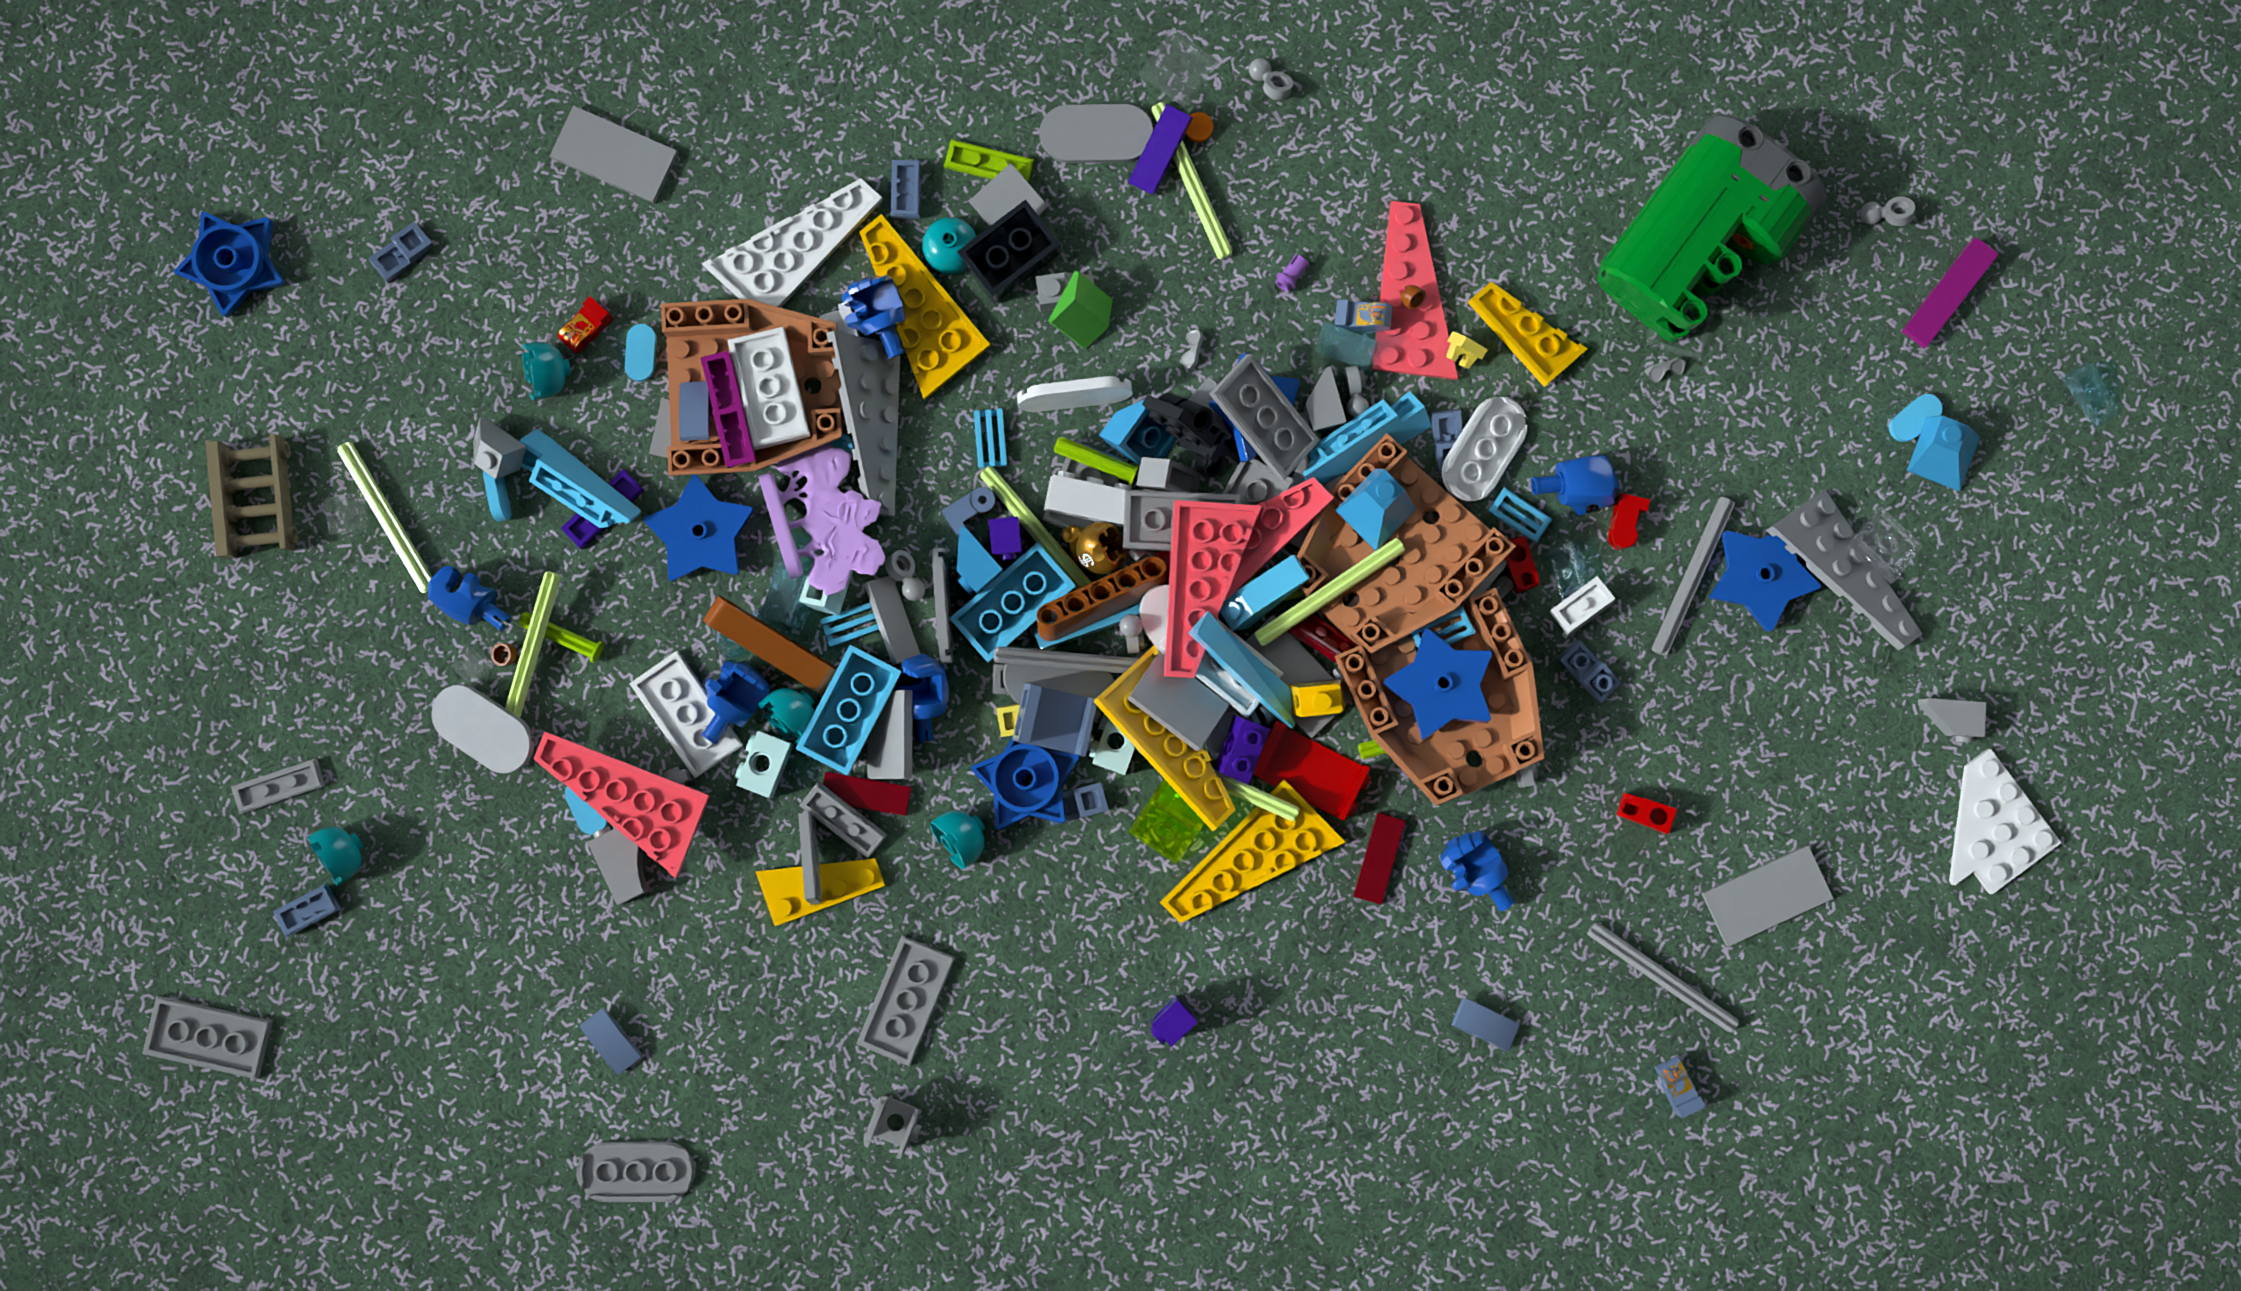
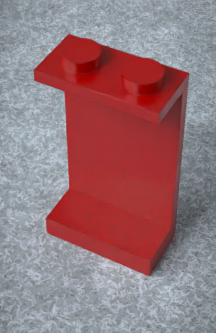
M1278 721L1273 723L1252 774L1275 787L1285 780L1307 803L1341 820H1345L1346 816L1352 817L1359 803L1355 798L1359 790L1365 791L1372 777L1368 775L1370 767L1362 766L1287 728L1286 725Z

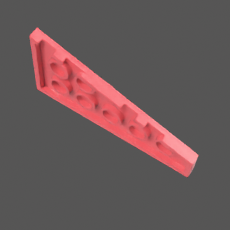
M1391 201L1379 302L1393 305L1391 329L1388 331H1376L1372 370L1457 380L1458 375L1455 362L1446 357L1451 344L1447 342L1449 335L1420 204ZM1408 285L1418 286L1426 292L1423 304L1413 311L1404 306L1400 299V293H1404L1406 291L1405 287Z
M1314 477L1282 492V494L1257 504L1262 507L1225 600L1248 583L1335 500ZM1171 551L1157 552L1158 555L1156 557L1161 558L1165 562L1166 575L1169 577Z
M1174 500L1164 677H1195L1205 649L1188 632L1207 611L1217 621L1262 506Z
M544 732L534 760L575 792L580 799L594 808L599 815L630 841H633L644 850L649 857L662 865L674 878H678L711 795L557 735Z

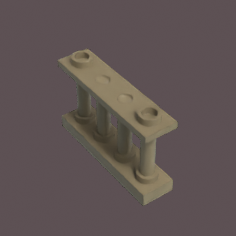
M270 434V446L232 451L228 448V445L219 441L205 442L216 557L235 559L238 558V550L241 547L279 543L282 550L288 552L295 551V544L298 543L299 536L292 520L287 458H290L291 452L285 438L276 434ZM271 458L273 472L271 475L238 479L230 476V465L233 462ZM274 486L275 503L244 507L233 505L232 494L236 490ZM277 514L278 531L242 536L236 533L235 522L238 519Z

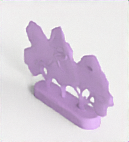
M829 443L776 463L780 473L790 477L789 486L785 492L779 490L772 473L758 476L790 579L801 577L804 574L800 557L807 556L813 559L814 567L809 575V585L823 590L826 596L846 588L851 570H855L859 574H869L872 576L885 561V554L879 541L863 533L866 526L877 520L882 503L873 499L865 500L862 494L854 490L842 493L839 490L838 486L850 471L852 455L841 448H834ZM798 470L799 474L793 478L792 473ZM802 476H806L807 483L798 491H794L795 488H798V485L795 483ZM805 492L808 496L804 498L800 497L799 494ZM792 498H797L804 502L807 513L804 518L789 522L784 504ZM801 526L811 536L812 541L803 549L798 550L792 529ZM821 549L824 551L823 555L820 556L814 552Z

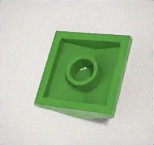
M1075 271L1048 322L1080 347L1087 349L1109 327L1113 299L1080 272Z

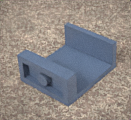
M1025 683L1012 740L1086 757V752L1090 751L1093 745L1094 736L1091 734L1093 722L1096 723L1098 720L1100 708L1093 702L1095 698Z

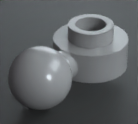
M1257 58L1251 62L1249 74L1256 81H1265L1263 90L1267 96L1274 100H1283L1290 96L1293 80L1289 75L1278 71L1271 72V65L1264 58Z
M1907 197L1892 198L1884 207L1877 202L1871 201L1861 207L1859 215L1861 220L1869 225L1876 224L1882 218H1885L1891 225L1904 226L1912 222L1915 217V203Z
M1356 365L1344 368L1347 392L1350 396L1346 410L1352 418L1369 409L1368 401L1361 396V388L1366 387L1364 371H1358Z
M897 550L890 554L885 560L887 573L893 579L903 581L902 592L905 598L911 601L921 599L925 593V585L920 579L912 576L915 572V562L912 556L904 550Z
M1128 614L1120 621V631L1126 636L1128 654L1139 653V647L1145 646L1142 629L1143 623L1137 615Z

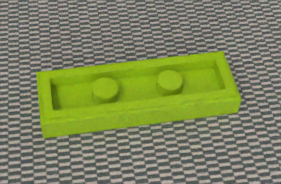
M951 139L944 168L992 180L1011 163L1029 183L1034 159Z

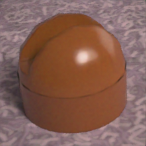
M1408 285L1405 287L1406 291L1400 293V299L1404 306L1413 311L1423 304L1426 292L1418 286Z
M498 643L491 651L492 661L498 666H509L518 657L516 648L509 643ZM508 653V657L502 659L501 654Z

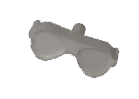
M1199 329L1186 334V340L1191 345V348L1180 359L1181 363L1190 370H1195L1194 367L1198 363L1199 354L1202 355L1204 353L1201 349L1203 332Z
M1678 357L1668 361L1661 359L1658 364L1651 365L1644 371L1653 382L1657 383L1663 378L1667 370H1671L1676 375H1681L1686 361Z

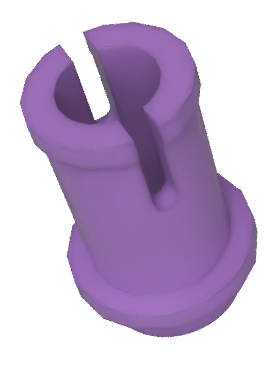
M1295 254L1284 271L1276 275V285L1285 292H1289L1291 289L1294 290L1296 288L1295 283L1310 266L1308 261L1302 256Z

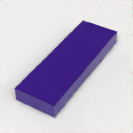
M1166 104L1128 183L1155 196L1193 117Z
M625 469L608 483L631 503L645 491ZM578 513L561 527L580 549L586 547L606 528H599Z

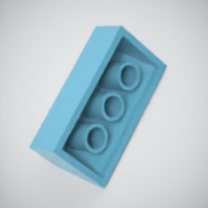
M1037 542L949 619L987 662H990L994 658L996 647H1007L1037 621V611L1041 606L1068 594L1076 585Z
M849 645L795 749L848 776L902 671Z

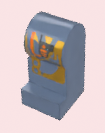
M1337 300L1334 325L1344 332L1388 331L1391 329L1393 305L1383 302L1368 303Z
M980 487L942 510L943 516L958 538L959 529L965 526L966 523L979 515L990 514L994 510V494L990 489Z
M1677 1056L1655 1066L1661 1086L1675 1115L1684 1118L1706 1107L1701 1096L1695 1090L1684 1065Z

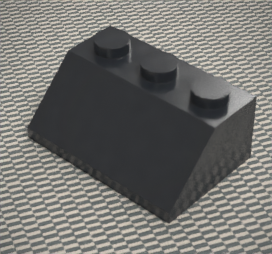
M1025 199L963 246L957 253L976 282L995 304L1061 254L1062 250L1061 243Z

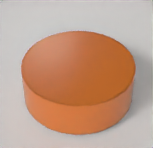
M1193 113L1190 115L1193 117V120L1186 132V136L1189 140L1196 143L1205 142L1212 135L1213 122L1205 113Z

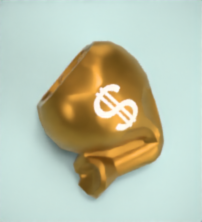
M1095 522L1087 525L1084 529L1075 525H1069L1062 530V539L1069 543L1071 559L1078 566L1090 572L1108 574L1115 571L1126 559L1128 549H1123V536L1119 533L1117 527L1111 523Z

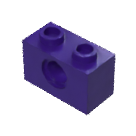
M1018 516L989 519L991 549L995 561L999 560L1001 565L1013 564L1023 555Z
M1234 714L1214 769L1224 775L1249 784L1270 729Z
M1177 996L1172 998L1150 1019L1153 1026L1151 1028L1153 1036L1162 1045L1167 1042L1171 1047L1198 1023L1195 1015Z

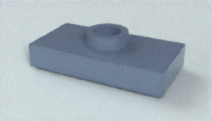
M892 160L891 218L920 219L921 161Z
M324 884L274 910L273 913L285 937H290L342 909L330 885Z

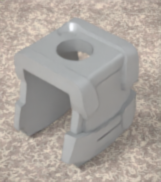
M881 1095L878 1098L875 1111L865 1131L864 1146L868 1148L873 1137H877L900 1146L896 1158L901 1159L910 1141L916 1143L922 1128L921 1125L917 1124L922 1110L886 1095ZM890 1115H901L904 1119L903 1128L897 1131L890 1129L887 1123Z

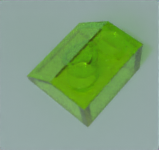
M1163 779L1128 832L1176 864L1205 822L1172 786Z

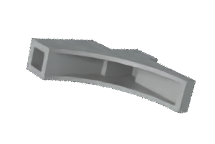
M679 767L672 768L662 774L663 777L683 785L693 780L688 769L680 770ZM608 826L593 833L595 838L587 843L616 904L622 905L649 892L644 876L643 850L614 826H612V830Z

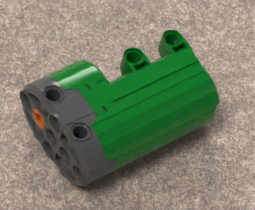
M1713 114L1601 261L1597 276L1598 283L1616 303L1629 311L1663 339L1669 342L1680 341L1691 329H1694L1704 321L1707 316L1706 304L1690 291L1692 290L1702 297H1711L1725 283L1730 282L1737 276L1742 269L1740 257L1727 248L1725 244L1740 255L1761 264L1781 262L1826 202L1828 195L1820 177L1805 161L1795 157L1782 143L1765 135L1757 126L1734 116ZM1720 263H1725L1729 266L1730 274H1725L1720 270ZM1704 277L1714 282L1715 287H1708L1704 282ZM1685 309H1691L1695 312V321L1690 320L1685 313ZM1670 322L1681 328V333L1674 332L1670 327Z

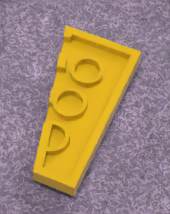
M1493 282L1487 284L1468 302L1544 387L1588 349L1579 343L1577 345L1567 338V334L1559 328L1554 329L1536 312L1531 313L1521 306L1520 301Z
M876 858L819 864L822 902L816 905H811L805 900L802 866L755 871L774 925L778 926L886 886Z

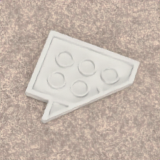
M1986 749L1964 766L1949 882L1951 885H1956L1973 872L1989 894H1994L2061 844V841L1991 749Z

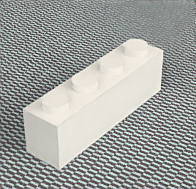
M1059 471L1058 475L1053 474L1050 477L1044 511L1095 522H1108L1115 526L1123 527L1125 490H1131L1132 486L1115 483L1114 487L1103 485L1104 480L1087 477L1086 481L1075 479L1076 474ZM1143 489V491H1154L1149 489Z

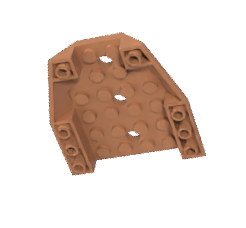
M750 299L661 304L662 332L667 337L671 446L667 447L668 476L758 471L842 438L844 412L839 394L841 380L839 371L834 369L832 358H836L833 342H828L826 333L837 331V324L835 322ZM784 327L811 437L754 450L756 462L727 468L710 399V440L680 441V383L706 381L700 357L728 350L730 352L727 340ZM810 380H819L821 382V389L818 393L809 394L806 392V384Z
M1387 433L1329 492L1335 500L1315 518L1297 555L1298 560L1311 578L1298 588L1307 598L1375 552L1335 511L1340 504L1374 469H1385L1405 489L1416 510L1381 546L1383 547L1393 539L1398 538L1405 547L1404 553L1399 555V562L1393 566H1383L1319 609L1350 640L1357 645H1362L1363 649L1371 654L1455 611L1516 548L1495 527L1491 530L1412 462L1408 457V451ZM1428 511H1435L1439 514L1440 518L1435 524H1427L1423 520L1424 514ZM1349 593H1354L1360 598L1359 603L1354 607H1347L1343 604L1344 597Z
M1496 588L1471 597L1466 604L1462 605L1476 633L1450 645L1454 650L1492 652L1480 683L1491 716L1488 723L1452 720L1427 739H1421L1411 704L1383 685L1386 678L1414 662L1418 647H1416L1415 641L1410 634L1373 654L1363 649L1362 645H1359L1335 656V660L1370 736L1435 806L1478 791L1544 759L1533 665ZM1461 616L1455 617L1430 630L1433 633L1461 621L1462 618ZM1466 626L1461 627L1439 638L1445 640L1467 630ZM1438 680V685L1441 688L1449 686L1446 681ZM1477 752L1482 758L1481 765L1479 767L1469 766L1466 762L1467 753Z

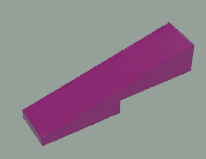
M1973 238L1964 246L1901 332L1922 348H1926L1992 264L1998 253L1979 238Z
M728 350L700 357L726 467L732 468L756 462L731 353Z

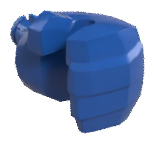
M874 275L849 285L848 291L842 295V302L845 306L852 307L855 312L845 317L847 326L861 331L866 337L874 334L876 336L879 335L888 359L905 353V349L895 329L898 324L906 321L903 303L894 280L888 275Z
M1606 455L1568 459L1556 465L1555 475L1533 477L1531 479V490L1534 496L1557 492L1560 503L1572 507L1577 515L1586 514L1587 507L1592 504H1597L1598 508H1606L1613 505L1616 499V492L1620 490L1614 467Z
M453 566L442 567L429 581L428 599L443 613L456 621L475 625L482 619H485L500 632L504 631L508 626L502 623L499 618L508 624L512 621L511 615H508L494 605L498 596L497 591L479 585V577L474 574L466 573L460 587L453 593H451V590L461 578V572Z
M920 654L906 658L899 668L902 674L915 677L917 680L911 683H896L893 691L912 690V719L915 720V741L926 742L925 737H927L928 741L934 739L932 718L940 716L945 712L949 699V688L944 666L933 657Z
M731 659L727 660L720 669L722 671L720 678L717 681L709 678L705 683L708 694L707 705L714 711L715 716L701 735L714 744H718L719 739L730 723L743 727L755 713L759 703L770 691V685L764 679V675L745 660L741 662Z
M1484 831L1468 832L1447 842V848L1440 855V860L1446 871L1450 869L1455 874V880L1451 884L1455 891H1467L1474 896L1488 893L1499 911H1504L1514 904V898L1511 897L1502 884L1509 875L1508 868Z

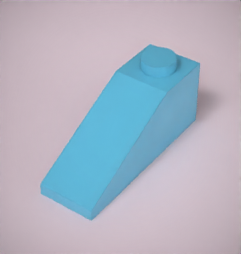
M1292 555L1228 597L1223 602L1220 613L1232 631L1248 629L1311 578L1296 555Z

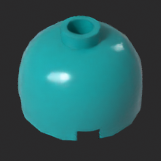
M957 217L938 219L927 228L923 237L922 250L926 262L934 271L943 275H956L968 270L957 251L977 237L973 228L967 222Z
M546 342L522 344V347L528 351L522 353L526 382L533 383L534 392H529L530 398L532 400H540L555 396L561 392L565 386V376L571 375L568 358L562 359L560 351L552 344Z
M789 688L775 690L759 703L760 710L763 707L767 709L768 713L765 715V718L787 740L791 736L797 739L793 743L796 746L815 712L812 708L814 701L805 691L798 693Z
M954 810L938 816L931 822L930 828L939 844L942 842L945 848L952 854L949 858L956 866L963 870L981 856L985 844L982 831L985 830V827L976 815L970 817L964 811Z
M335 826L323 828L306 837L323 867L333 876L331 879L336 886L353 877L361 867L362 857L359 850L364 848L356 833L349 835L343 828Z

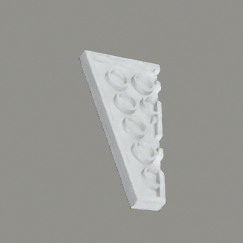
M860 178L832 193L829 198L816 205L812 204L804 208L803 212L778 222L752 236L747 242L724 251V254L713 260L709 259L702 263V265L738 299H750L781 308L872 213L883 199Z

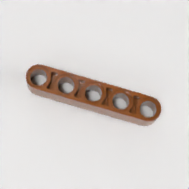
M1151 556L1044 604L1038 609L1036 615L1039 636L1046 641H1055L1141 602L1143 596L1150 589L1158 585H1166L1165 562L1159 557Z
M720 595L717 596L703 618V621L716 631L821 695H824L837 670V667Z

